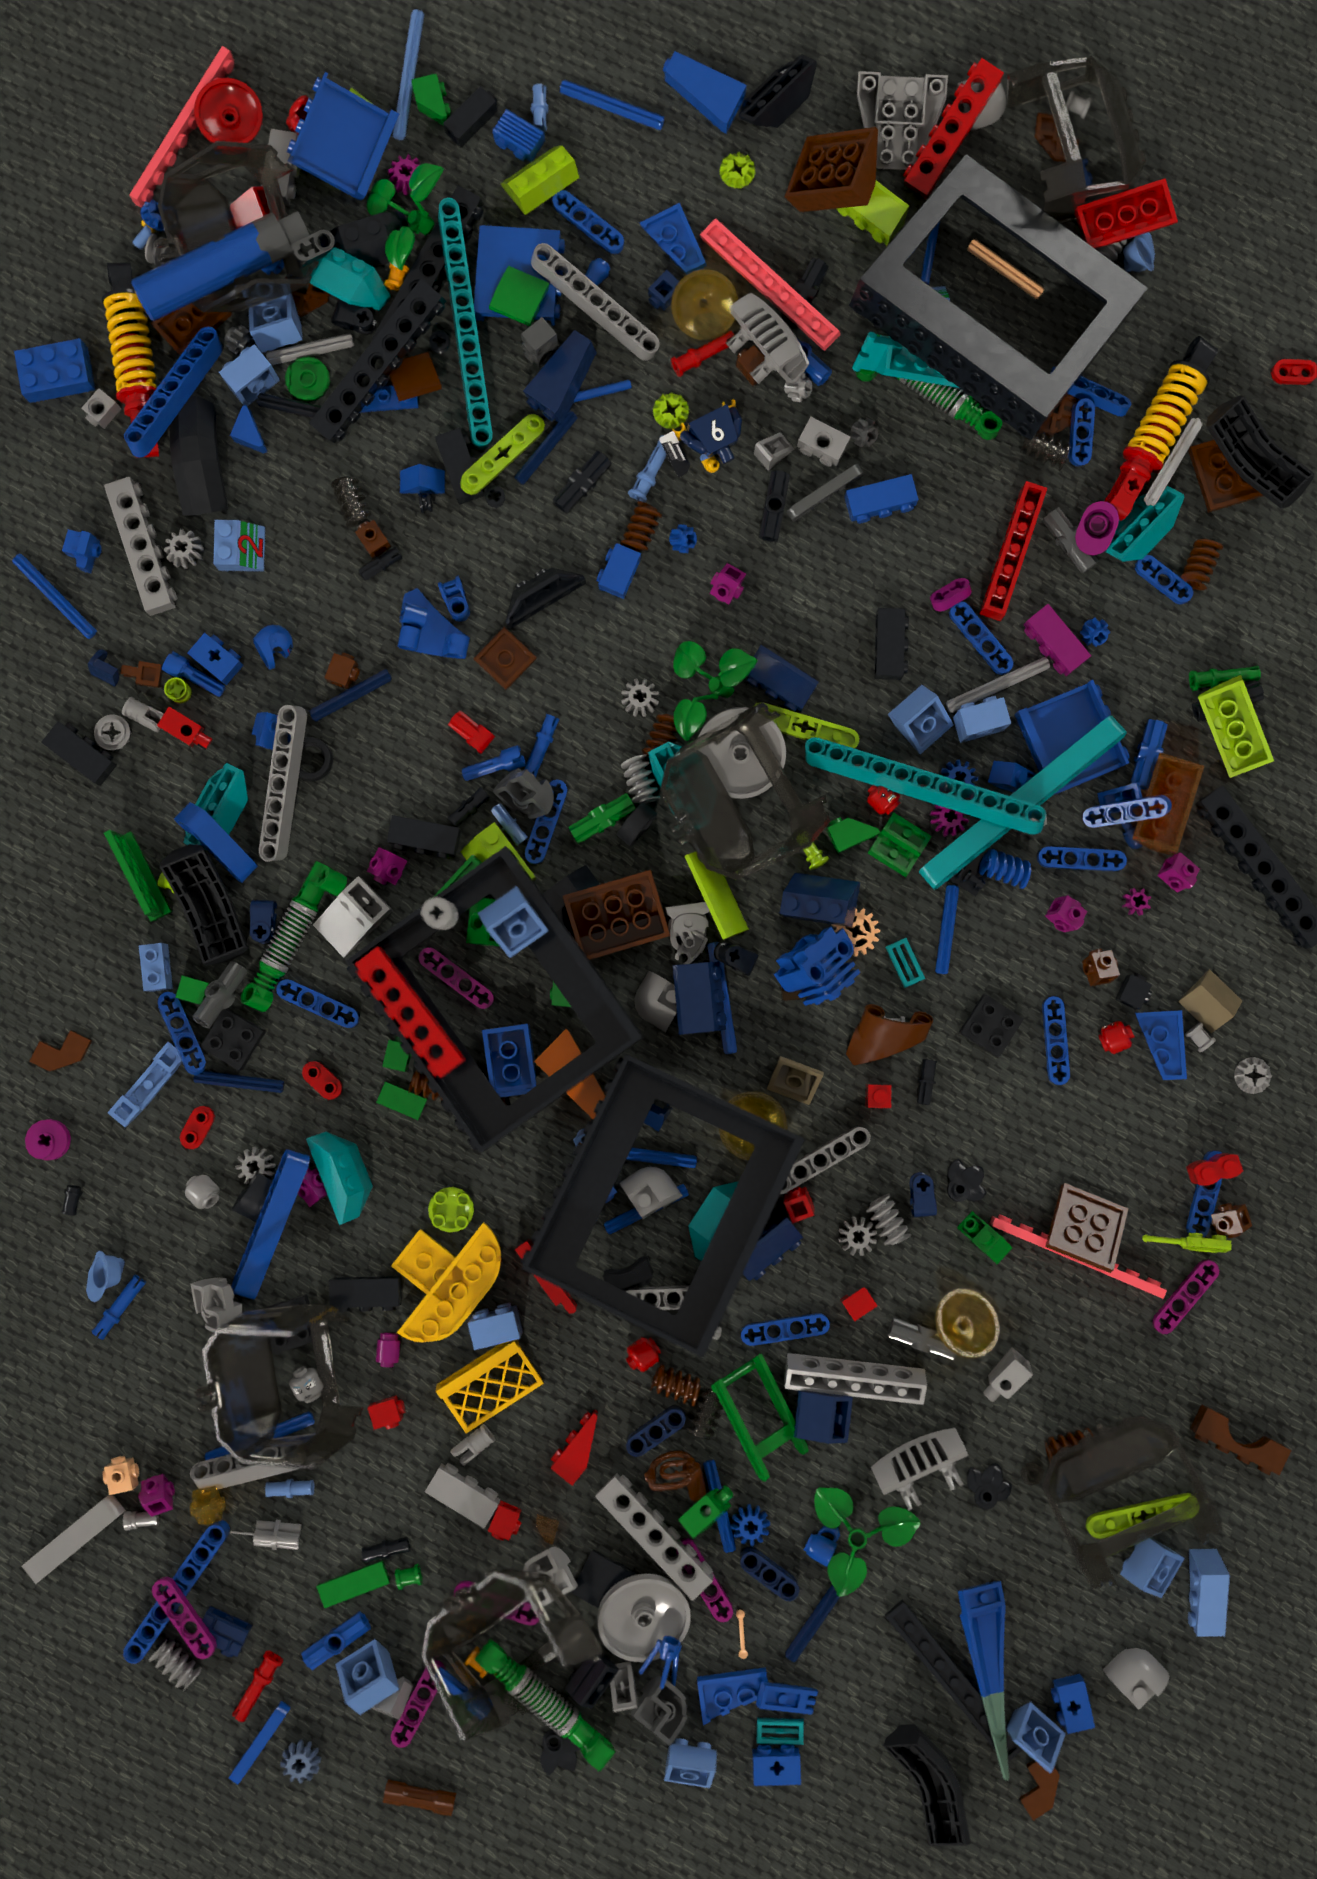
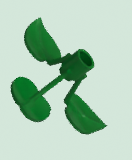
M424 163L419 165L412 173L409 181V187L412 190L410 196L419 210L408 212L392 202L391 199L396 189L394 184L387 179L377 181L368 195L367 210L370 215L386 212L389 204L408 216L407 220L411 227L402 226L400 231H392L385 244V253L389 262L399 270H403L404 263L415 242L414 232L416 234L420 232L423 235H428L433 230L434 220L428 216L429 213L424 210L420 202L430 194L444 171V168L441 166Z
M686 641L679 645L673 662L675 673L683 679H688L697 671L710 680L708 687L712 693L710 695L694 697L692 701L683 699L677 705L674 711V724L677 732L684 740L689 741L706 720V708L698 701L712 698L718 699V696L729 698L734 692V686L742 682L756 665L758 660L755 657L737 648L730 649L720 659L719 668L721 672H719L717 677H713L699 668L706 660L705 651L699 644Z
M817 1488L814 1504L819 1520L823 1525L831 1529L837 1528L843 1522L849 1531L848 1542L853 1547L850 1556L844 1552L837 1553L828 1564V1576L837 1596L842 1597L854 1592L865 1580L867 1574L866 1563L863 1559L854 1558L857 1549H862L866 1545L867 1538L882 1531L883 1540L894 1547L903 1546L912 1539L921 1524L920 1520L912 1512L901 1507H888L879 1513L878 1521L881 1526L866 1533L862 1528H852L846 1520L853 1511L852 1498L846 1491L839 1488Z

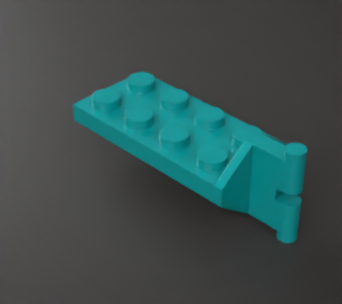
M874 332L868 333L861 347L862 351H859L852 366V369L856 372L865 369L876 371L881 375L959 388L954 383L946 380L938 371L930 368L919 357L911 354L899 342L892 340L890 336L880 335L878 337Z

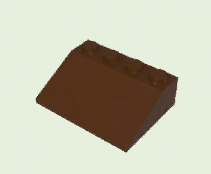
M871 127L807 136L785 198L800 212L868 205L876 183L878 129Z
M651 870L563 895L575 940L589 960L670 936Z

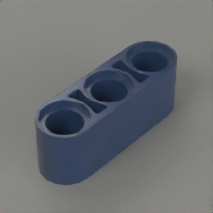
M672 1405L628 1436L626 1443L628 1453L634 1457L642 1456L681 1429L685 1424L684 1410L680 1406ZM677 1412L681 1415V1420L671 1422L668 1417L671 1413ZM652 1426H659L662 1428V1433L654 1436L649 1430ZM634 1439H640L643 1442V1446L635 1449L630 1443Z
M748 1546L741 1551L740 1563L745 1572L781 1599L792 1601L797 1598L799 1587L793 1575L755 1547ZM748 1555H754L757 1558L752 1564L746 1563L744 1559ZM772 1569L775 1571L773 1577L767 1578L763 1575L764 1571ZM786 1583L794 1585V1588L789 1592L782 1589Z

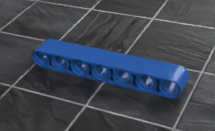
M204 327L198 331L125 431L124 439L135 457H145L151 452L221 355L223 346L214 328Z
M288 1149L285 1150L233 1279L231 1288L234 1295L250 1299L256 1298L308 1169L309 1155Z
M216 1520L206 1529L172 1578L185 1597H187L229 1536L230 1527L226 1521ZM213 1528L220 1529L222 1537L215 1536ZM200 1548H206L209 1556H203L200 1553ZM186 1567L193 1568L195 1576L189 1575ZM173 1594L171 1597L169 1596V1598L166 1600L167 1603H169V1601L173 1597H175V1594ZM157 1601L123 1650L125 1660L131 1664H136L144 1658L170 1621L168 1616L160 1611V1605ZM172 1603L174 1613L178 1610L181 1603ZM146 1626L153 1627L155 1634L149 1633ZM133 1645L138 1646L141 1649V1653H136L133 1650Z

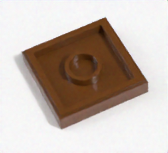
M428 352L402 359L401 366L397 370H393L389 375L399 402L442 389Z
M504 627L473 659L507 690L537 657Z

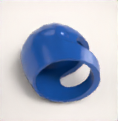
M267 625L253 638L254 645L269 670L275 668L273 653H275L273 649L275 647L282 648L283 651H279V653L284 658H287L293 649L292 636L287 629L279 625Z

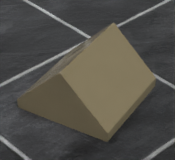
M1209 969L1178 1002L1197 1021L1201 1022L1210 1033H1213L1235 1016L1242 1000Z
M779 1056L767 1090L810 1105L824 1072Z

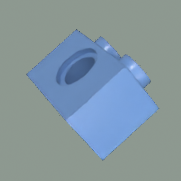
M168 944L139 945L143 991L153 992L173 989Z

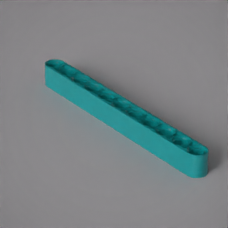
M447 197L441 200L439 204L438 220L472 445L476 449L483 450L488 448L492 441V427L460 210L456 200ZM449 208L454 211V214L446 215L443 210ZM448 231H454L458 236L456 238H450L446 235V233ZM451 254H458L461 259L454 261L449 256ZM460 276L464 279V282L458 284L453 281V278ZM460 298L465 299L468 304L466 306H459L456 300ZM467 321L471 324V327L463 329L459 323ZM471 344L474 350L468 352L463 349V345ZM474 366L478 372L470 374L466 371V368ZM476 388L481 392V395L474 397L470 394L469 390ZM474 411H481L485 417L483 419H476L472 413ZM484 433L488 440L480 442L477 440L476 435Z
M1112 715L1108 716L1010 795V797L1039 806L1042 805L1122 740L1127 731ZM981 819L920 869L919 874L936 890L1012 828Z
M810 738L805 744L806 762L813 767L877 787L883 786L893 792L1028 834H1038L1043 830L1046 812L1039 805L822 738Z

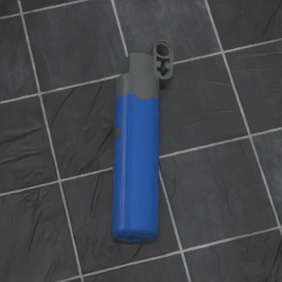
M298 211L280 220H277L271 212L218 238L217 242L210 241L132 279L131 284L150 320L156 321L234 283V279H241L290 255H293L298 261L310 260L329 251L334 246L335 240L332 233L324 229L309 235ZM320 234H324L328 238V245L325 248L321 247L317 242ZM300 244L302 247L310 244L314 247L305 252L306 257L303 254H298Z

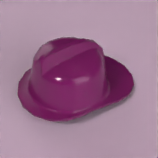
M1104 501L1095 502L1088 506L1083 513L1075 536L1076 545L1083 553L1093 556L1106 551L1111 544L1119 522L1118 511L1112 504Z

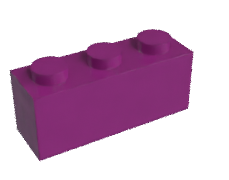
M1049 604L1025 622L1024 631L1026 635L1039 643L1040 652L1045 657L1049 656L1053 660V667L1059 674L1068 676L1091 657L1090 653Z

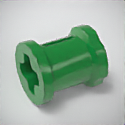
M419 1564L403 1570L400 1568L395 1569L398 1590L413 1584L422 1585L423 1578Z

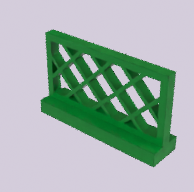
M112 830L104 832L127 881L150 922H154L171 913L172 910L160 886H158V882L133 833L128 832L122 835Z

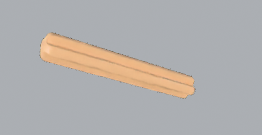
M977 239L971 241L967 248L970 253L1033 298L1038 299L1044 291L1043 286Z

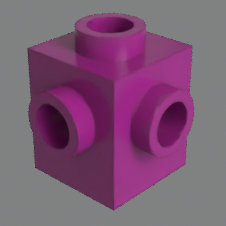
M727 563L720 573L716 572L710 584L713 587L710 594L715 596L717 600L730 604L734 598L738 599L742 594L744 587L741 585L746 573Z
M378 847L370 861L367 872L375 875L373 880L383 885H386L387 882L396 885L407 860Z
M1179 852L1165 859L1157 876L1168 884L1170 888L1179 892L1186 888L1190 889L1196 883V876L1200 869Z
M1066 895L1054 899L1045 917L1059 931L1069 932L1078 930L1083 925V919L1087 911L1081 906L1079 901Z
M317 1168L314 1170L307 1169L298 1191V1195L305 1200L309 1207L327 1196Z
M164 1474L141 1481L139 1500L142 1507L151 1517L173 1510L175 1488L173 1483L169 1482Z

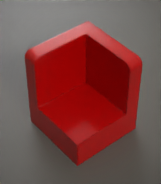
M862 1287L850 1296L847 1294L840 1299L854 1321L877 1307V1304L865 1287Z

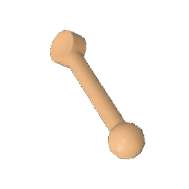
M740 1609L736 1612V1616L739 1618L741 1648L739 1657L746 1659L748 1652L745 1650L743 1624L745 1612Z

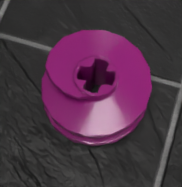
M53 1119L41 1120L33 1124L25 1137V1145L29 1154L36 1159L46 1161L61 1158L67 1153L71 1144L68 1128L63 1123ZM46 1136L51 1137L50 1144L45 1143Z

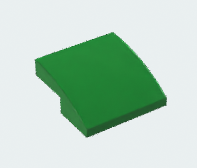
M508 266L492 297L489 309L527 326H531L539 312L540 304L549 290L550 283Z
M893 812L868 851V854L906 877L932 836Z

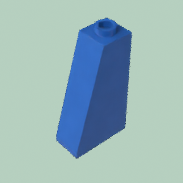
M674 51L671 59L667 58L663 67L665 81L717 128L727 134L746 96L747 85Z

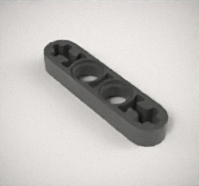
M859 464L853 465L790 507L786 512L792 522L797 521L815 509V505L820 502L824 503L833 497V493L836 491H842L859 480L865 474Z

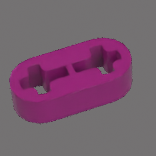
M958 578L935 591L930 596L933 609L939 612L945 611L969 597L972 593L970 583L966 578Z

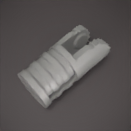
M133 697L128 698L122 709V715L128 716V718L139 722V724L157 733L159 732L160 728L157 726V723L149 719V716L160 721L164 713L151 706H147L145 703H141V701Z
M482 1424L480 1428L471 1433L469 1437L467 1436L452 1448L450 1452L456 1457L469 1448L470 1450L460 1457L459 1462L464 1466L496 1440L487 1426Z

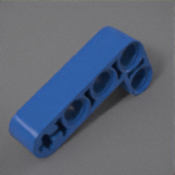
M189 802L174 818L180 827L193 835L240 883H243L258 867L223 828L199 806Z

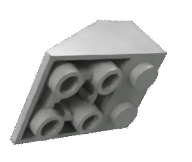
M358 876L337 896L313 926L345 958L393 910L363 878Z

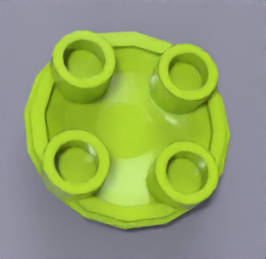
M456 1187L443 1188L436 1192L430 1200L428 1207L429 1218L433 1226L449 1233L458 1232L465 1229L472 1220L474 1213L473 1201L469 1194L462 1189Z

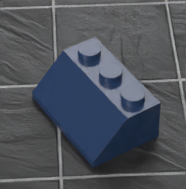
M760 645L754 655L758 661L746 677V682L754 688L760 686L765 689V694L773 700L779 698L785 702L784 706L788 710L794 712L797 710L801 713L819 682Z
M794 873L783 891L779 914L794 919L852 927L860 882Z
M720 962L672 965L679 1035L726 1030L727 1017L724 1013V992L721 983L722 970Z
M785 1214L761 1233L743 1272V1275L749 1281L753 1278L755 1281L761 1278L766 1273L764 1270L770 1264L775 1266L784 1258L782 1256L783 1253L788 1249L793 1251L801 1244L800 1239L803 1238Z

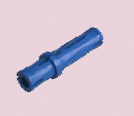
M546 714L540 732L536 733L537 739L524 769H527L535 777L549 744L554 740L552 736L560 720L549 714Z
M133 1275V1278L112 1306L104 1311L103 1318L92 1330V1333L97 1336L100 1330L103 1329L99 1334V1339L104 1340L114 1324L119 1323L121 1320L120 1316L146 1284V1281L141 1279L135 1286L139 1280L138 1275Z

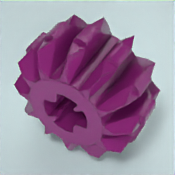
M409 154L406 159L399 155V162L392 161V168L388 169L389 181L394 184L395 191L399 193L403 190L405 196H407L408 190H411L409 181L412 173L421 165L417 157L412 160Z
M934 805L938 811L932 810L930 815L937 818L931 820L930 823L939 824L935 828L936 832L944 828L943 836H947L950 829L951 835L956 836L957 830L960 832L965 830L962 824L969 823V820L963 817L967 814ZM949 812L953 813L952 817L955 816V819L951 822H948V818H945V815Z

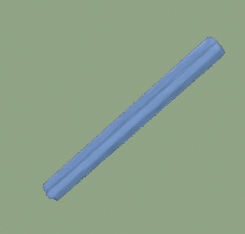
M414 9L411 13L396 110L399 116L393 129V137L398 140H403L406 135L413 90L411 79L415 77L424 13L417 9Z

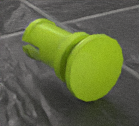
M810 834L804 835L797 840L807 856V862L812 864L809 870L817 869L829 860L828 856H822V850H818Z

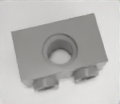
M810 417L798 440L797 447L800 448L801 453L807 456H812L813 454L819 457L820 462L824 465H834L837 467L851 437ZM820 440L826 441L828 446L822 448L818 446L817 442Z

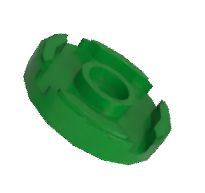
M309 356L298 358L295 360L296 362L292 365L290 364L285 374V382L291 395L305 402L316 401L323 397L330 384L329 372L325 365L317 358Z

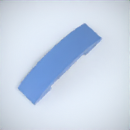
M170 1042L163 1046L153 1058L152 1064L125 1095H122L108 1111V1114L124 1127H127L148 1106L181 1065L182 1061L177 1049Z

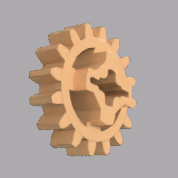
M864 908L859 913L857 909L855 910L854 917L856 918L852 927L831 924L835 927V933L842 928L844 929L853 947L858 940L867 941L860 947H854V957L858 956V951H861L863 955L867 954L866 948L874 949L872 941H879L875 934L879 933L880 930L874 928L878 920L871 921L873 914L870 913L866 916ZM864 921L868 924L870 932L865 930ZM857 926L858 932L863 935H857L854 938L852 937V932L848 929H853Z

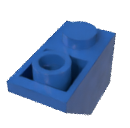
M994 761L988 783L1000 789L1015 792L1036 774L1017 763Z

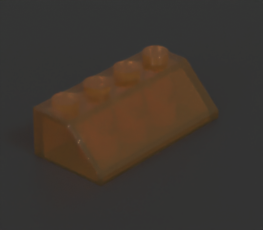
M1159 753L1145 797L1164 795L1170 799L1172 808L1168 814L1160 818L1138 821L1132 840L1150 850L1173 856L1178 852L1204 770L1203 765ZM1158 801L1157 804L1149 806V811L1155 808H1159L1161 811L1164 808V804H1160Z

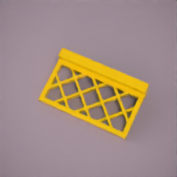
M518 1340L498 1344L436 1384V1393L440 1399L444 1400L465 1433H468L544 1384V1382L520 1347ZM516 1353L522 1358L521 1368L508 1365L509 1358ZM494 1367L504 1369L502 1379L488 1378L490 1370ZM507 1370L520 1372L517 1383L504 1381ZM522 1373L532 1374L536 1382L530 1386L520 1384ZM474 1380L484 1381L482 1393L469 1390L470 1383ZM487 1382L500 1384L498 1396L485 1393ZM503 1385L515 1387V1395L511 1398L501 1397ZM455 1392L465 1394L463 1405L452 1403L449 1396ZM468 1395L481 1397L479 1408L465 1406ZM484 1398L497 1400L493 1410L481 1409ZM464 1410L477 1413L476 1421L468 1426L463 1419Z

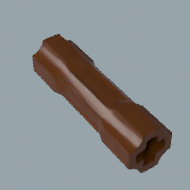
M388 1780L383 1803L397 1806L406 1805L431 1810L437 1814L452 1816L456 1793L443 1790L434 1791L409 1786L403 1782Z

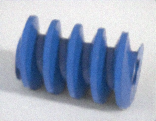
M990 849L985 853L980 862L979 873L983 875L987 870L986 876L988 878H991L995 873L994 878L996 881H999L1003 876V883L1007 884L1011 879V886H1016L1019 882V888L1024 889L1030 879L1031 864L1027 860L1022 861L1019 857L1014 858L1012 855H1006L1004 852Z

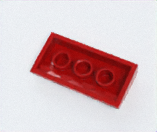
M1166 178L1078 206L1075 210L1076 220L1083 240L1095 249L1178 223Z

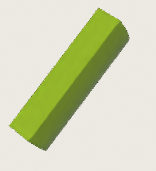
M1241 675L1225 681L1198 696L1230 778L1274 761Z
M705 848L685 855L684 857L722 939L731 938L749 930L712 849Z

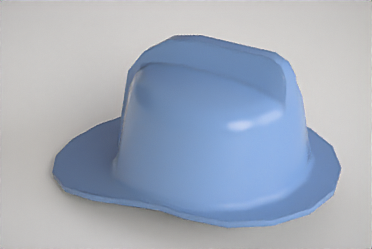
M1150 232L1135 236L1123 249L1125 271H1134L1136 273L1146 269L1153 271L1155 252Z
M102 1251L96 1253L88 1272L86 1287L87 1296L90 1301H99L105 1289L113 1287L120 1282L125 1264L124 1259L105 1255Z

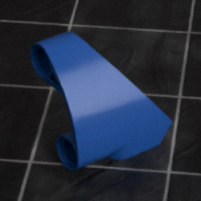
M418 588L404 594L400 613L402 625L397 647L441 657L466 659L470 638L441 615Z

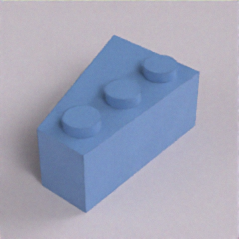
M1189 1549V1600L1191 1604V1612H1188L1189 1626L1193 1627L1197 1637L1225 1636L1230 1574L1217 1549Z

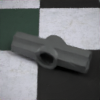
M1060 508L1053 510L1043 518L1042 521L1055 537L1056 545L1061 546L1064 550L1063 554L1070 557L1082 574L1099 562L1095 555H1087L1080 551L1075 540L1078 527L1070 523Z
M230 961L219 979L212 981L206 987V998L194 1013L193 1020L205 1028H210L220 1012L234 1003V992L246 976L247 970L236 962Z
M893 1317L887 1334L888 1337L910 1344L911 1347L926 1353L933 1352L953 1360L957 1355L960 1343L958 1339L938 1333L933 1328L928 1329L921 1324L915 1325Z

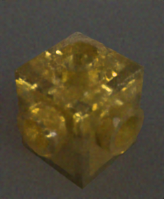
M216 1487L193 1490L190 1513L192 1517L196 1518L198 1524L211 1525L214 1522L222 1521V1511L226 1510L225 1498L220 1496Z

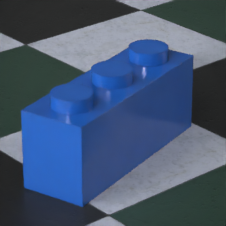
M912 474L846 490L844 496L851 522L857 521L858 524L865 523L870 520V517L879 515V518L892 515L893 511L900 510L901 513L911 511L919 500Z

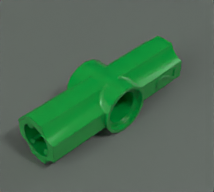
M625 793L608 804L596 807L588 813V816L570 825L568 828L577 844H580L598 832L603 833L607 827H613L617 824V821L631 814L636 808L628 794Z

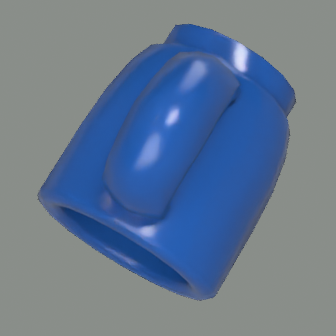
M824 1525L817 1534L811 1533L804 1548L806 1554L827 1567L838 1545L836 1542L840 1537L839 1528L831 1529ZM825 1532L831 1533L834 1539L832 1541L821 1534Z

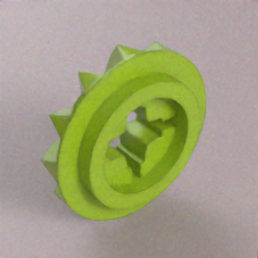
M740 152L737 154L730 153L728 157L723 159L720 166V176L723 182L732 188L747 186L755 175L754 161L748 155L745 156ZM734 162L738 167H743L741 169V176L737 171L733 172Z
M672 392L666 395L662 394L655 401L653 408L656 422L667 429L680 427V423H685L689 414L687 401L681 395H676ZM667 403L672 408L677 407L675 409V418L670 412L665 413L667 411Z

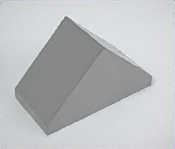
M780 432L758 441L755 445L754 455L769 471L791 453L794 447Z
M631 1661L615 1664L619 1671L610 1683L613 1711L637 1708L638 1696Z
M405 1677L397 1679L400 1690L371 1707V1709L400 1720L413 1689L412 1683Z

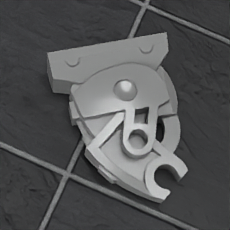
M706 902L664 908L665 915L669 917L667 926L670 933V942L673 948L677 950L674 959L679 960L681 954H686L687 960L683 964L692 963L703 952L707 943L706 929L709 926L705 914L710 911ZM676 936L679 937L681 945L677 943Z

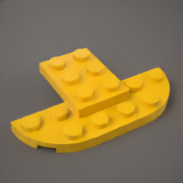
M485 1222L482 1223L457 1257L422 1229L416 1233L391 1267L427 1295L397 1333L415 1342L439 1341L453 1334L468 1318L496 1281L501 1267L499 1242L492 1229Z

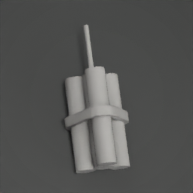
M277 1519L276 1522L257 1520L254 1533L230 1531V1533L254 1535V1546L272 1547V1550H277V1548L298 1550L301 1524L282 1523L281 1520Z

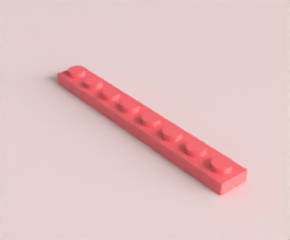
M221 47L131 191L130 197L135 205L143 207L145 202L150 203L153 198L154 189L164 181L167 168L174 165L177 158L176 154L180 147L184 148L186 146L190 131L197 128L194 105L200 90L207 83L215 79L224 78L226 74L232 72L234 59L227 48Z
M716 218L700 234L703 241L821 349L825 351L840 336V331Z
M999 1214L998 1218L992 1216L989 1225L1164 1299L1167 1290L1160 1287L1161 1282L1149 1277L1147 1281L1139 1278L1140 1274L1127 1268L1126 1272L1117 1269L1119 1265L1116 1263L1111 1273L1045 1247L1048 1234L1042 1232L1040 1236L1032 1233L1034 1228L1022 1223L1017 1227L1011 1224L1012 1219Z

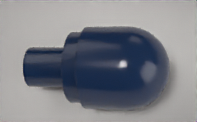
M1131 822L1121 823L1125 830L1122 834L1127 845L1132 849L1141 848L1145 843V837L1137 825L1132 826Z

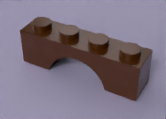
M1201 1404L1190 1427L1196 1433L1195 1438L1206 1444L1209 1440L1216 1443L1215 1448L1226 1454H1229V1451L1236 1453L1238 1460L1248 1465L1250 1462L1257 1464V1469L1267 1475L1273 1472L1280 1476L1292 1450L1266 1436L1251 1444L1235 1442L1229 1432V1418Z

